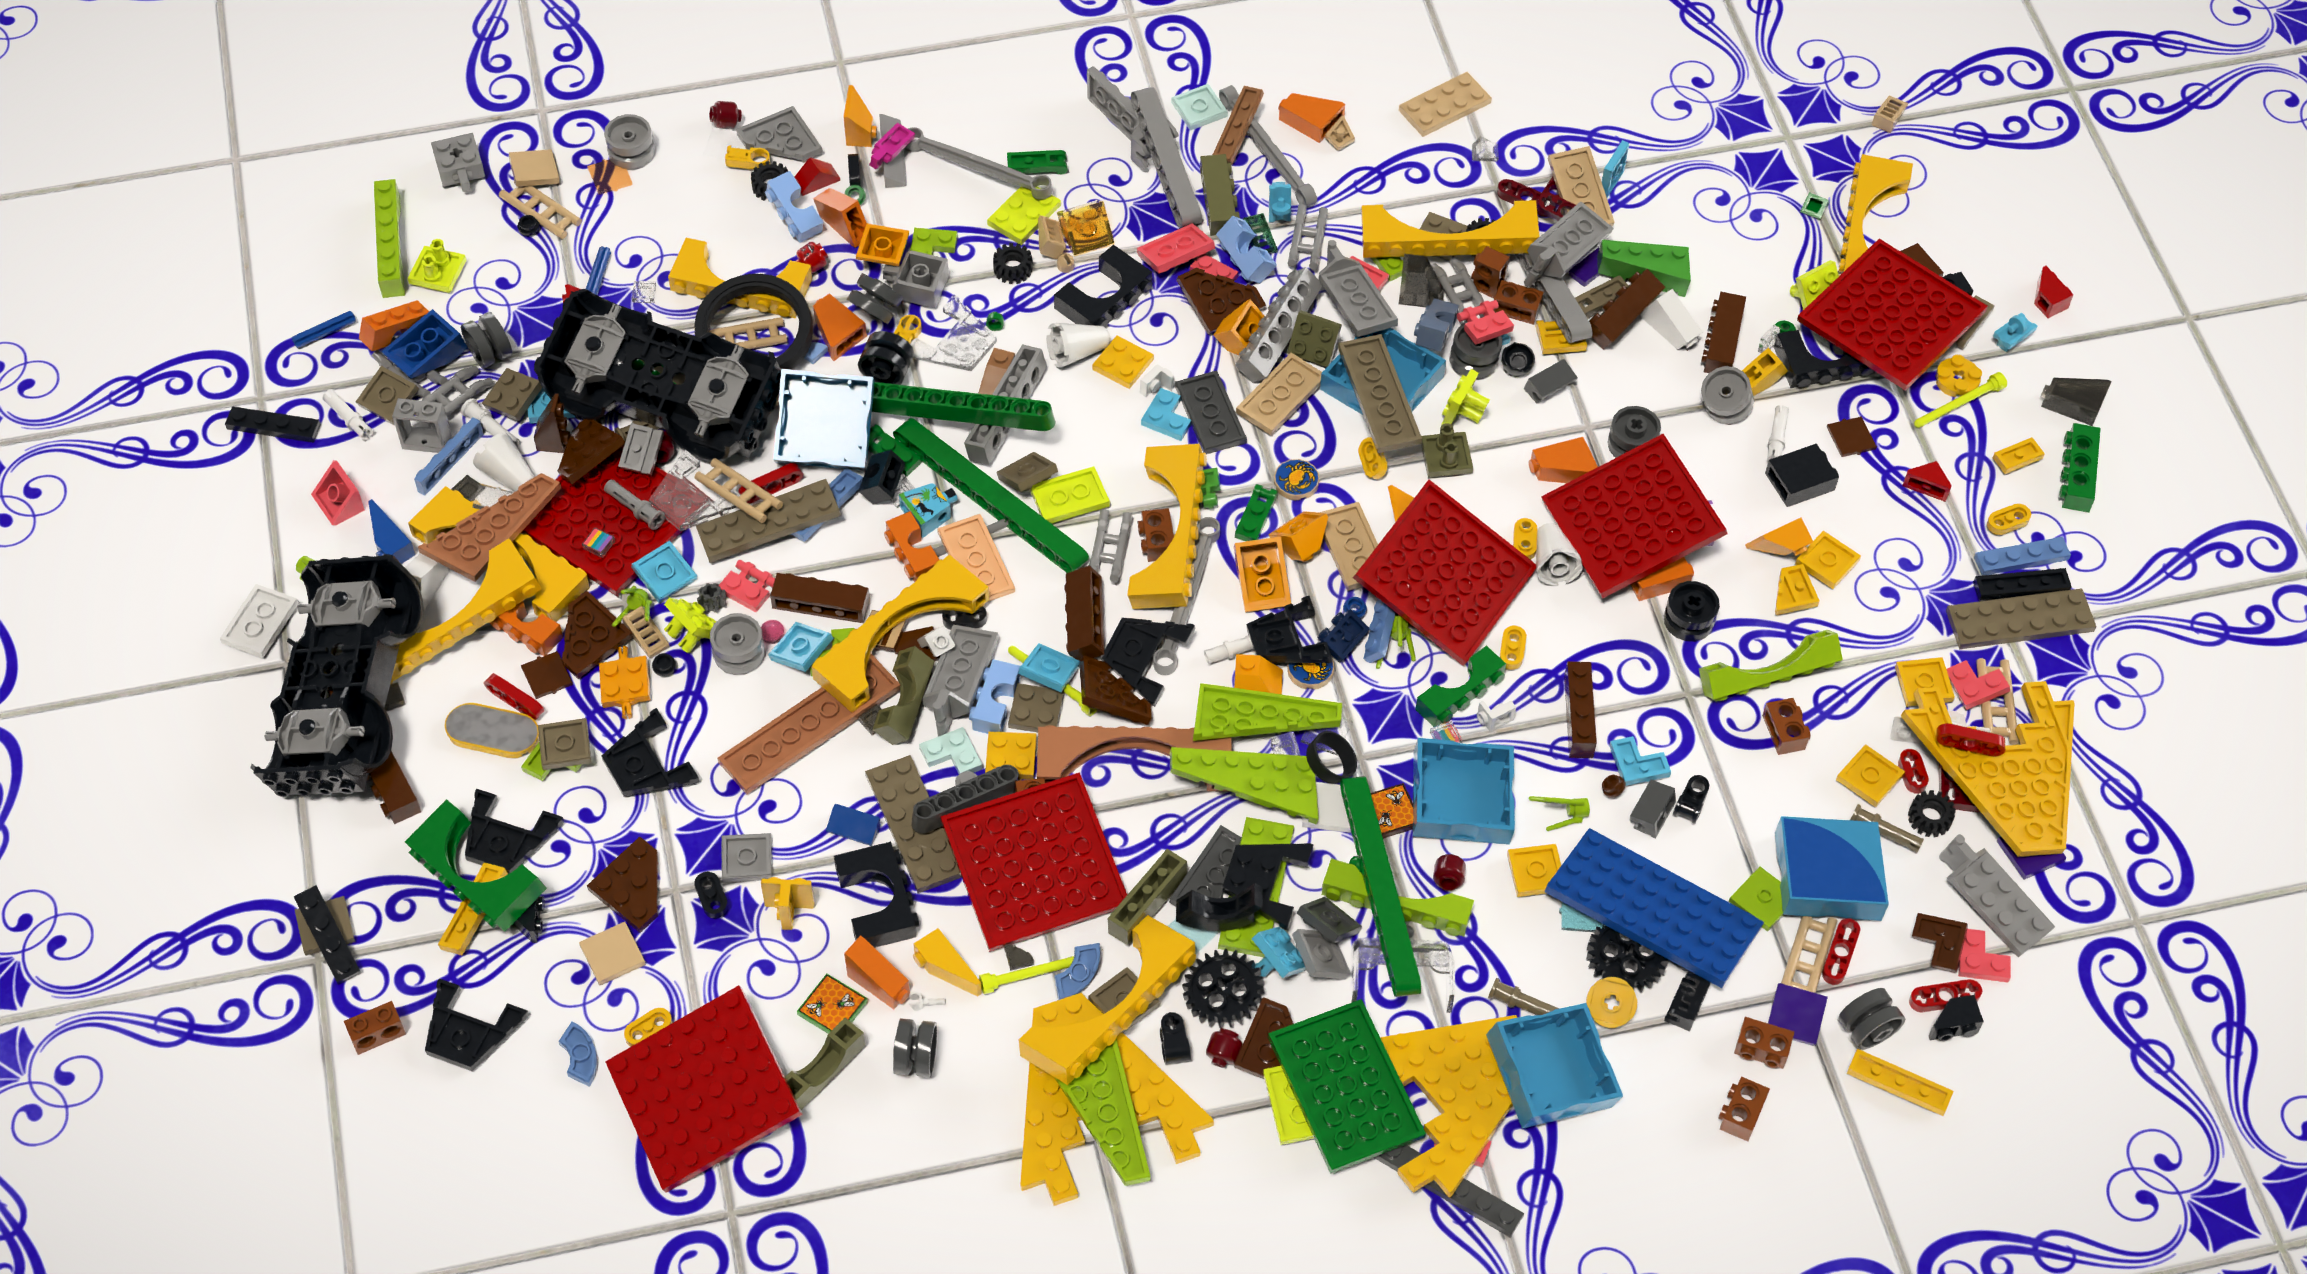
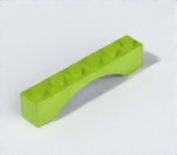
M396 179L374 181L378 284L383 298L405 296L399 236L400 193Z
M1826 629L1805 636L1800 645L1791 654L1767 667L1740 669L1718 662L1699 668L1704 695L1714 701H1722L1727 699L1728 695L1734 693L1745 694L1749 692L1750 688L1768 687L1773 681H1787L1796 674L1805 675L1814 672L1813 669L1819 667H1833L1835 662L1842 661L1843 658L1838 633Z
M1331 858L1323 880L1321 895L1326 896L1330 900L1350 903L1354 907L1371 909L1361 872L1353 864ZM1452 893L1427 899L1398 896L1405 922H1416L1426 928L1443 930L1453 936H1465L1473 910V899Z

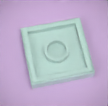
M1209 84L1171 97L1172 105L1190 131L1228 117V111Z

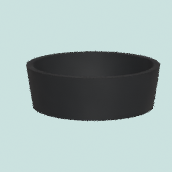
M1323 731L1319 733L1307 748L1306 758L1311 770L1318 778L1327 783H1339L1341 779L1349 778L1356 772L1357 758L1353 748L1346 739L1335 732ZM1316 743L1325 744L1338 754L1343 764L1342 776L1331 772L1321 762L1317 753Z

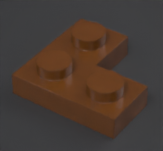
M1917 913L1912 938L1936 944L1931 962L1932 968L1957 973L1968 923Z

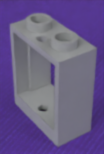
M397 399L392 418L402 449L439 453L445 447L447 441L452 438L443 403ZM410 420L435 423L436 429L413 427Z

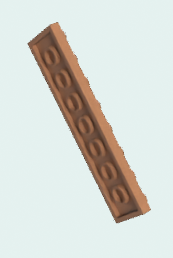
M871 654L866 668V680L869 685L870 699L853 713L821 687L717 758L718 763L748 795L897 693L901 685Z

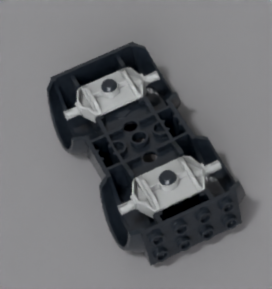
M587 289L571 291L569 298L565 299L563 310L554 321L553 331L544 342L543 352L534 363V371L543 390L550 399L555 394H559L560 402L564 404L565 411L589 420L602 418L611 411L658 426L665 429L671 440L682 450L696 458L709 462L714 458L724 461L735 453L749 458L751 453L757 449L758 437L761 431L763 432L767 427L769 413L773 412L776 407V398L779 394L781 369L773 352L768 351L769 355L759 353L731 343L711 332L697 337L653 322L651 312L642 313L620 306L597 296ZM637 359H641L645 363L641 370H634L632 368V363ZM655 367H664V370L661 374H652V371ZM678 373H682L685 375V381L679 385L673 383V377Z
M390 554L309 561L301 573V579L307 591L308 604H299L298 612L299 614L308 613V617L301 638L296 642L290 638L287 639V642L293 647L280 695L270 704L276 731H266L264 737L266 741H275L273 754L266 768L262 769L252 763L250 767L254 771L253 774L263 784L272 789L277 796H310L311 794L331 795L332 793L353 794L354 792H364L368 774L378 769L390 754L393 743V730L389 715L385 710L399 646L409 640L419 630L424 612L423 599L420 589L415 582L416 579L395 556ZM344 645L341 649L343 652L335 656L337 647ZM328 687H332V695L324 698Z

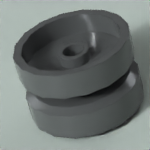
M861 273L856 283L866 291V294L852 290L846 300L884 323L889 324L893 313L890 309L883 306L884 303L892 307H899L904 297L893 291V288L882 281Z
M489 311L480 315L478 324L470 320L461 325L460 328L465 343L473 358L482 369L494 365L495 357L499 360H504L512 356L513 352L509 339L492 312Z
M1465 324L1458 327L1454 334L1449 362L1452 368L1460 375L1467 376L1469 371L1473 369L1479 373L1476 379L1485 378L1491 375L1497 368L1502 349V337L1498 336L1475 345L1464 331Z
M1627 406L1618 410L1613 416L1607 441L1611 454L1616 458L1659 436L1661 432L1659 418L1654 412L1641 406Z
M1876 988L1862 994L1849 1003L1839 1014L1838 1019L1846 1031H1853L1851 1038L1860 1050L1872 1048L1890 1038L1906 1021L1897 1006H1891L1893 1000L1885 988Z
M900 1018L893 1048L894 1074L908 1076L914 1062V1070L918 1077L931 1078L937 1046V1022L923 1020L916 1036L917 1028L913 1019Z

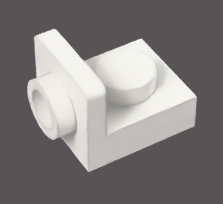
M1157 363L1140 379L1139 393L1147 397L1152 392H1156L1161 385L1171 391L1174 388L1173 373Z
M945 626L938 627L917 639L921 648L928 646L934 657H938L955 647Z
M1481 701L1478 705V721L1491 732L1514 721L1516 706L1512 701H1508L1504 704L1500 703L1490 710L1487 704Z

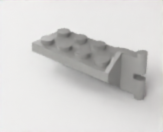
M1579 202L1529 246L1527 251L1534 265L1527 275L1524 285L1531 287L1542 275L1557 278L1563 277L1597 247L1602 240H1605L1614 228L1583 202Z
M1329 240L1327 266L1319 272L1318 279L1355 335L1360 337L1398 326L1397 316L1360 262L1343 256L1336 246L1337 242Z
M953 624L949 635L955 647L940 655L923 697V704L934 711L938 736L947 733L952 719L970 712L978 688L983 680L984 671L989 665L999 640L998 632Z
M1958 834L1940 853L1939 859L1946 862L1954 871L1947 879L2018 958L2056 927L1985 848L1975 853L1965 842V837Z

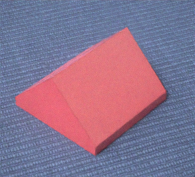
M333 460L311 495L330 523L336 526L365 511L359 491L338 461Z

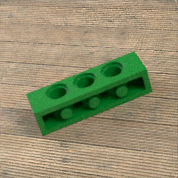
M2073 423L2071 430L2065 433L2064 444L2067 445V449L2063 452L2062 462H2066L2061 472V480H2064V485H2061L2059 491V498H2062V508L2088 513L2091 510L2096 493L2100 427Z

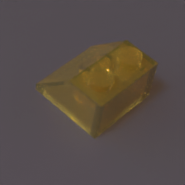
M1095 200L1057 212L1062 234L1073 255L1114 244L1104 201Z

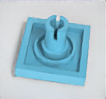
M1280 927L1258 932L1252 938L1265 955L1261 961L1255 964V968L1259 967L1262 969L1260 970L1261 976L1266 977L1274 968L1282 978L1301 973L1306 969L1300 952L1290 941L1289 934Z

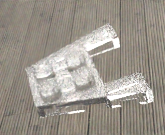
M954 294L943 306V313L958 320V322L936 347L915 338L910 343L914 350L913 359L972 371L997 343V337L980 319L977 320L971 313V310L960 302V298Z
M687 450L683 451L649 499L651 506L657 511L664 512L665 519L680 531L707 522L708 518L715 515H726L729 513V510L737 508L723 497L716 501L712 500L686 478L700 467V461ZM732 489L730 491L736 496H740L736 490Z

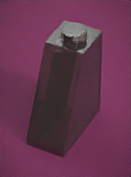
M1404 254L1398 304L1426 308L1427 305H1431L1434 298L1443 300L1444 289L1427 256Z
M2053 377L2050 386L2045 384L2040 397L2044 398L2041 407L2093 426L2112 381L2108 379Z

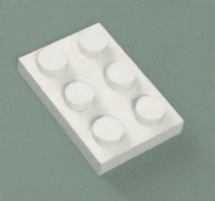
M255 584L221 635V643L264 658L298 606L297 598Z

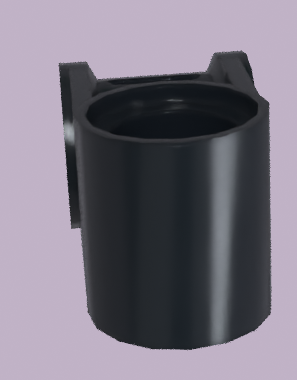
M1694 775L1688 780L1674 808V816L1681 815L1692 820L1693 824H1696L1710 786L1706 777ZM1693 788L1700 789L1702 792L1694 791Z
M1166 1013L1161 1019L1160 1028L1164 1063L1171 1064L1190 1061L1191 1052L1189 1041L1186 1037L1184 1021L1178 1013Z

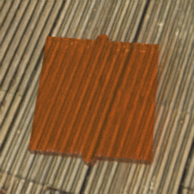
M604 159L602 162L587 166L598 195L611 191L617 192L618 189L633 185L627 169L615 165L610 159Z

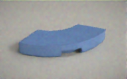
M1100 943L1074 947V959L1071 966L1063 973L1054 976L1058 1000L1080 993L1090 983L1099 965Z
M571 1021L558 1041L559 1045L570 1056L567 1076L590 1087L597 1070L596 1050L588 1033L577 1023Z

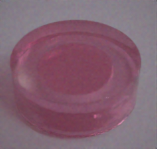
M768 620L761 626L763 641L768 644L778 643L785 634L782 623L777 620Z

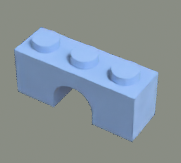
M788 171L767 181L765 194L769 202H773L777 207L776 210L780 219L785 220L788 224L791 236L796 237L799 243L821 233L824 222L813 205L805 209H798L792 205V201L800 198L801 187L791 171Z
M1232 216L1217 232L1216 235L1221 241V247L1228 251L1231 255V261L1240 268L1242 277L1248 282L1253 281L1260 284L1277 266L1267 250L1253 246L1248 251L1249 243L1256 234L1246 220Z
M993 659L990 668L986 667L983 675L984 685L978 688L976 695L978 702L976 707L972 706L969 714V720L972 721V729L974 731L988 734V731L1002 732L1007 719L1006 704L996 702L994 699L999 696L1014 698L1017 683L1021 679V675L1018 674L1020 665Z

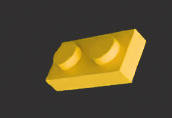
M2033 437L1994 452L1992 458L2003 473L2007 474L2043 459L2045 453Z

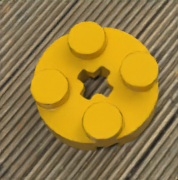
M1953 355L1952 358L1945 359L1938 365L1935 374L1936 384L1943 393L1949 396L1964 395L1979 387L1982 371L1962 355ZM1955 375H1959V376H1961L1963 379H1961V378L1955 379L1954 376H1955Z
M1606 977L1598 980L1588 991L1586 1003L1592 1018L1599 1025L1607 1028H1617L1626 1024L1635 1015L1637 997L1634 989L1627 981L1618 977ZM1611 995H1615V999L1619 1001V1005L1614 1006L1613 1010L1608 1009V1004L1604 1003L1605 998L1608 999Z

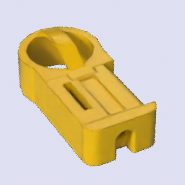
M731 145L727 147L725 163L728 167L753 170L755 166L759 168L760 163L766 165L765 162L769 161L770 164V154L764 148L750 147V150L731 148ZM760 156L766 158V160L762 162H755L752 160L755 157Z
M905 315L900 319L894 334L901 336L909 344L912 340L916 341L922 331L921 320L915 315ZM911 323L918 326L913 330H909Z

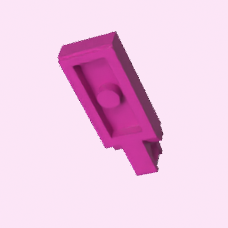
M897 122L874 145L869 166L877 169L882 165L883 161L885 163L892 161L914 139L915 133Z

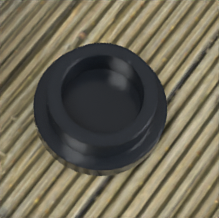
M532 215L522 216L517 224L518 231L526 236L537 233L540 228L538 220Z
M659 654L652 662L653 671L659 676L671 675L676 669V661L669 654Z

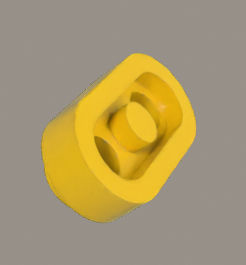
M1372 437L1365 438L1358 448L1364 472L1368 477L1380 479L1387 471V461L1384 452H1377Z
M2013 504L1990 514L1987 528L1996 535H2003L2017 530L2029 523L2031 511L2023 504Z
M1521 518L1514 525L1513 546L1530 560L1536 555L1537 525L1531 519Z
M1509 626L1503 632L1500 658L1506 663V669L1509 670L1518 669L1523 663L1527 634L1520 626Z
M654 1008L627 1025L624 1030L627 1045L631 1047L672 1023L670 1012L664 1008ZM659 1021L664 1022L661 1026H657L656 1023ZM636 1035H642L640 1039H634Z

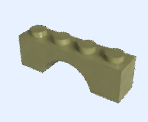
M916 646L899 651L892 670L901 685L899 702L897 705L879 710L872 729L891 745L908 741L912 735V728L919 714V707L924 697L928 680L932 675L935 661Z
M844 1018L827 1035L823 1047L807 1066L799 1071H791L785 1077L800 1110L866 1046L864 1032L847 1018Z

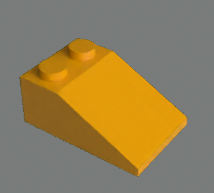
M1281 536L1235 543L1233 549L1245 612L1279 608L1290 604L1291 598Z

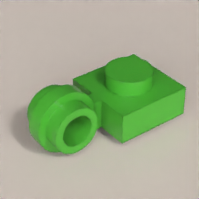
M1217 467L1203 470L1205 474V483L1201 485L1204 508H1209V510L1214 509V506H1218L1216 491H1221Z

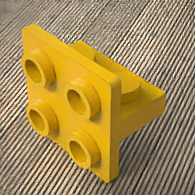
M777 877L761 879L765 907L777 908L776 916L777 920H781L782 930H792L795 908H814L815 902L811 881L803 878H795L793 880Z

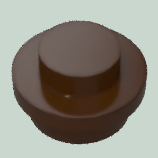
M1614 774L1607 776L1602 782L1603 793L1608 798L1621 795L1626 786L1625 780L1621 776Z

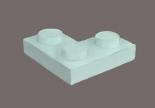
M963 727L919 744V749L929 768L951 759L958 774L965 771L975 773L983 769L982 763Z

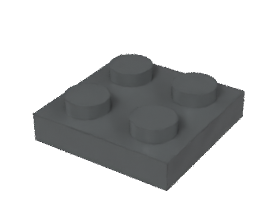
M1326 897L1301 905L1296 913L1303 918L1305 924L1314 927L1325 940L1332 943H1337L1357 935L1362 928L1358 922Z

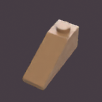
M993 348L986 364L978 394L992 395L1015 357L1014 352Z

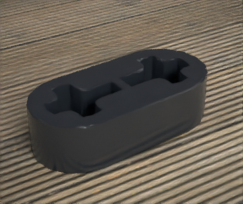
M847 154L850 186H861L858 154Z
M983 606L973 614L955 610H944L942 613L943 625L949 630L952 629L953 624L980 628L987 622V611ZM974 614H978L979 618L974 619ZM950 616H955V621H951Z

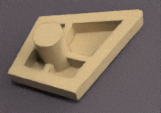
M1343 115L1325 134V138L1338 151L1355 141V137Z

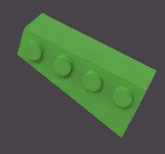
M1602 240L1597 255L1599 274L1613 278L1620 275L1626 281L1627 278L1629 279L1637 271L1641 274L1644 270L1648 269L1665 286L1662 291L1667 292V290L1673 289L1675 292H1678V296H1686L1691 282L1689 247Z

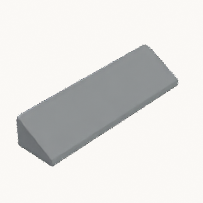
M879 114L881 138L897 122L901 124V120L885 114ZM902 150L889 163L883 161L885 188L906 186L904 151Z

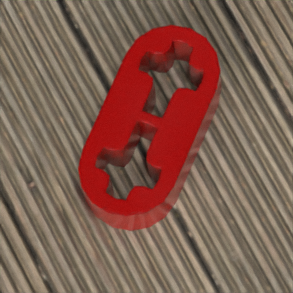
M1914 749L1903 750L1898 760V767L1905 771L1902 779L1908 791L1919 794L1925 791L1929 782L1924 762L1918 751ZM1906 758H1909L1910 761H1914L1912 767L1909 761H1905ZM1914 775H1915V777H1916V780H1917L1918 782H1921L1920 785L1917 784L1916 781H1912L1913 778H1914Z

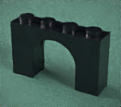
M1113 244L1099 256V271L1114 281L1120 289L1112 296L1095 298L1085 294L1068 282L1054 294V309L1075 324L1103 326L1106 328L1109 322L1114 318H1118L1123 310L1129 305H1133L1138 297L1151 289L1153 285L1152 271Z
M1799 330L1777 333L1774 350L1777 357L1788 370L1785 376L1790 388L1806 387L1818 383L1825 384L1830 381L1847 380L1858 376H1869L1876 372L1845 351H1843L1844 356L1833 361L1814 357L1806 349Z
M892 842L834 855L835 869L841 888L865 882H878L886 885L894 894L892 901L885 909L851 919L855 941L861 935L876 948L916 938V928L920 927L917 913L911 912L910 906H914L910 891H905L904 885H908L904 870H899L898 864H901L899 850L893 849Z

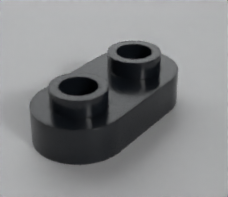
M713 872L700 873L695 878L694 885L704 913L710 918H720L726 914L728 902L719 878ZM707 885L712 886L709 889H704V887ZM715 905L720 906L718 909H712Z

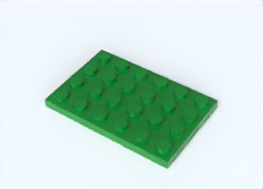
M1362 999L1268 1033L1270 1044L1330 1174L1425 1138L1426 1132Z

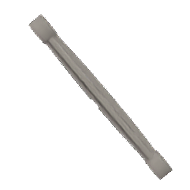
M1230 85L1219 90V98L1226 109L1233 110L1239 94L1236 88ZM1253 118L1247 133L1285 181L1291 184L1298 203L1307 207L1317 202V195L1312 185L1309 183L1304 184L1277 145L1272 142L1270 136L1257 120Z
M908 128L915 133L914 138H919L916 141H911L905 147L908 151L915 152L923 149L981 173L1031 189V194L1036 199H1046L1053 192L1051 179L1047 175L1028 176L973 153L926 138L920 128ZM1039 185H1046V186H1047V187H1045V188H1043V189H1037V188H1036V187L1039 186Z
M1204 517L1197 523L1199 540L1196 545V559L1192 561L1194 566V577L1190 579L1192 596L1188 597L1187 606L1174 607L1170 622H1175V624L1186 625L1203 574L1210 545L1220 537V523L1213 517ZM1209 526L1215 528L1216 531L1206 534L1201 529ZM1165 638L1163 648L1155 652L1153 667L1158 674L1170 675L1175 672L1177 668V655L1175 651L1179 643ZM1161 658H1170L1173 660V663L1168 666H1162L1157 661Z

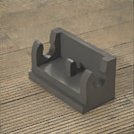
M1562 359L1528 378L1523 389L1528 392L1536 403H1539L1555 391L1566 385L1573 384V382L1577 381L1578 377L1565 359Z
M1650 779L1630 815V820L1636 822L1633 828L1656 839L1676 803L1675 788Z

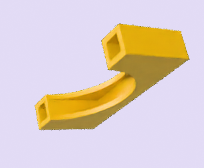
M685 238L668 276L670 291L705 298L715 287L724 282V280L714 275L707 266L709 257L707 242ZM790 260L785 269L776 277L792 284L805 298L812 281L811 265ZM750 293L738 296L727 302L742 308L746 307L761 312L778 314L782 317L796 319L797 316L794 309L787 302L770 294Z

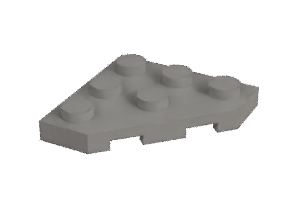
M794 106L736 129L737 136L746 149H750V147L764 148L769 154L801 161L823 153L821 145Z

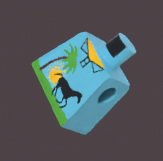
M933 483L899 494L901 510L904 514L911 511L921 528L922 538L950 519V504L958 500L952 488L941 493Z

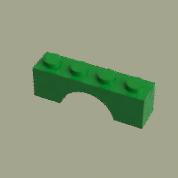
M1486 645L1469 658L1467 672L1470 679L1464 685L1456 688H1444L1434 684L1417 697L1415 710L1434 728L1438 727L1441 723L1446 724L1453 717V714L1459 710L1463 711L1473 699L1482 697L1493 684L1497 685L1504 679L1506 663Z

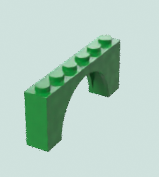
M446 799L405 841L411 848L408 853L417 862L425 861L426 863L423 866L433 876L438 873L440 875L438 880L448 889L453 886L455 888L453 893L461 901L464 902L468 899L470 901L468 906L477 915L481 912L484 913L486 916L483 919L493 929L498 926L505 932L547 887L523 864L510 874L494 881L472 882L461 878L456 868V850L463 833L470 826L471 822L457 807Z

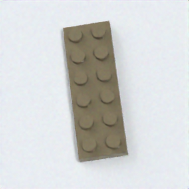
M1382 334L1340 342L1338 350L1377 452L1382 453L1422 444L1421 434Z
M827 479L776 496L777 499L783 502V506L779 510L773 506L763 513L767 516L764 523H760L740 509L696 525L709 563L841 516ZM759 502V503L754 504V505H751V506H753L754 508H756V507H757L760 503H762V502Z
M2082 588L1949 605L1946 609L1959 650L2095 632L2097 627Z
M911 755L866 770L865 776L917 893L962 878L943 826L928 833H918L911 826L914 805L929 798Z

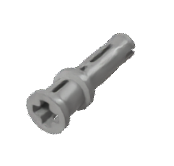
M611 479L605 484L604 491L633 511L635 518L646 522L650 529L656 530L663 524L665 520L664 512L654 509L649 501H641L615 480Z

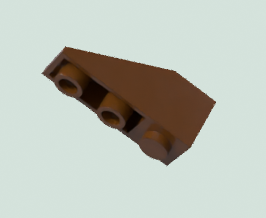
M559 394L553 396L537 421L533 437L537 451L564 453L565 446L570 437V431H567V417L563 415L564 404L560 402Z

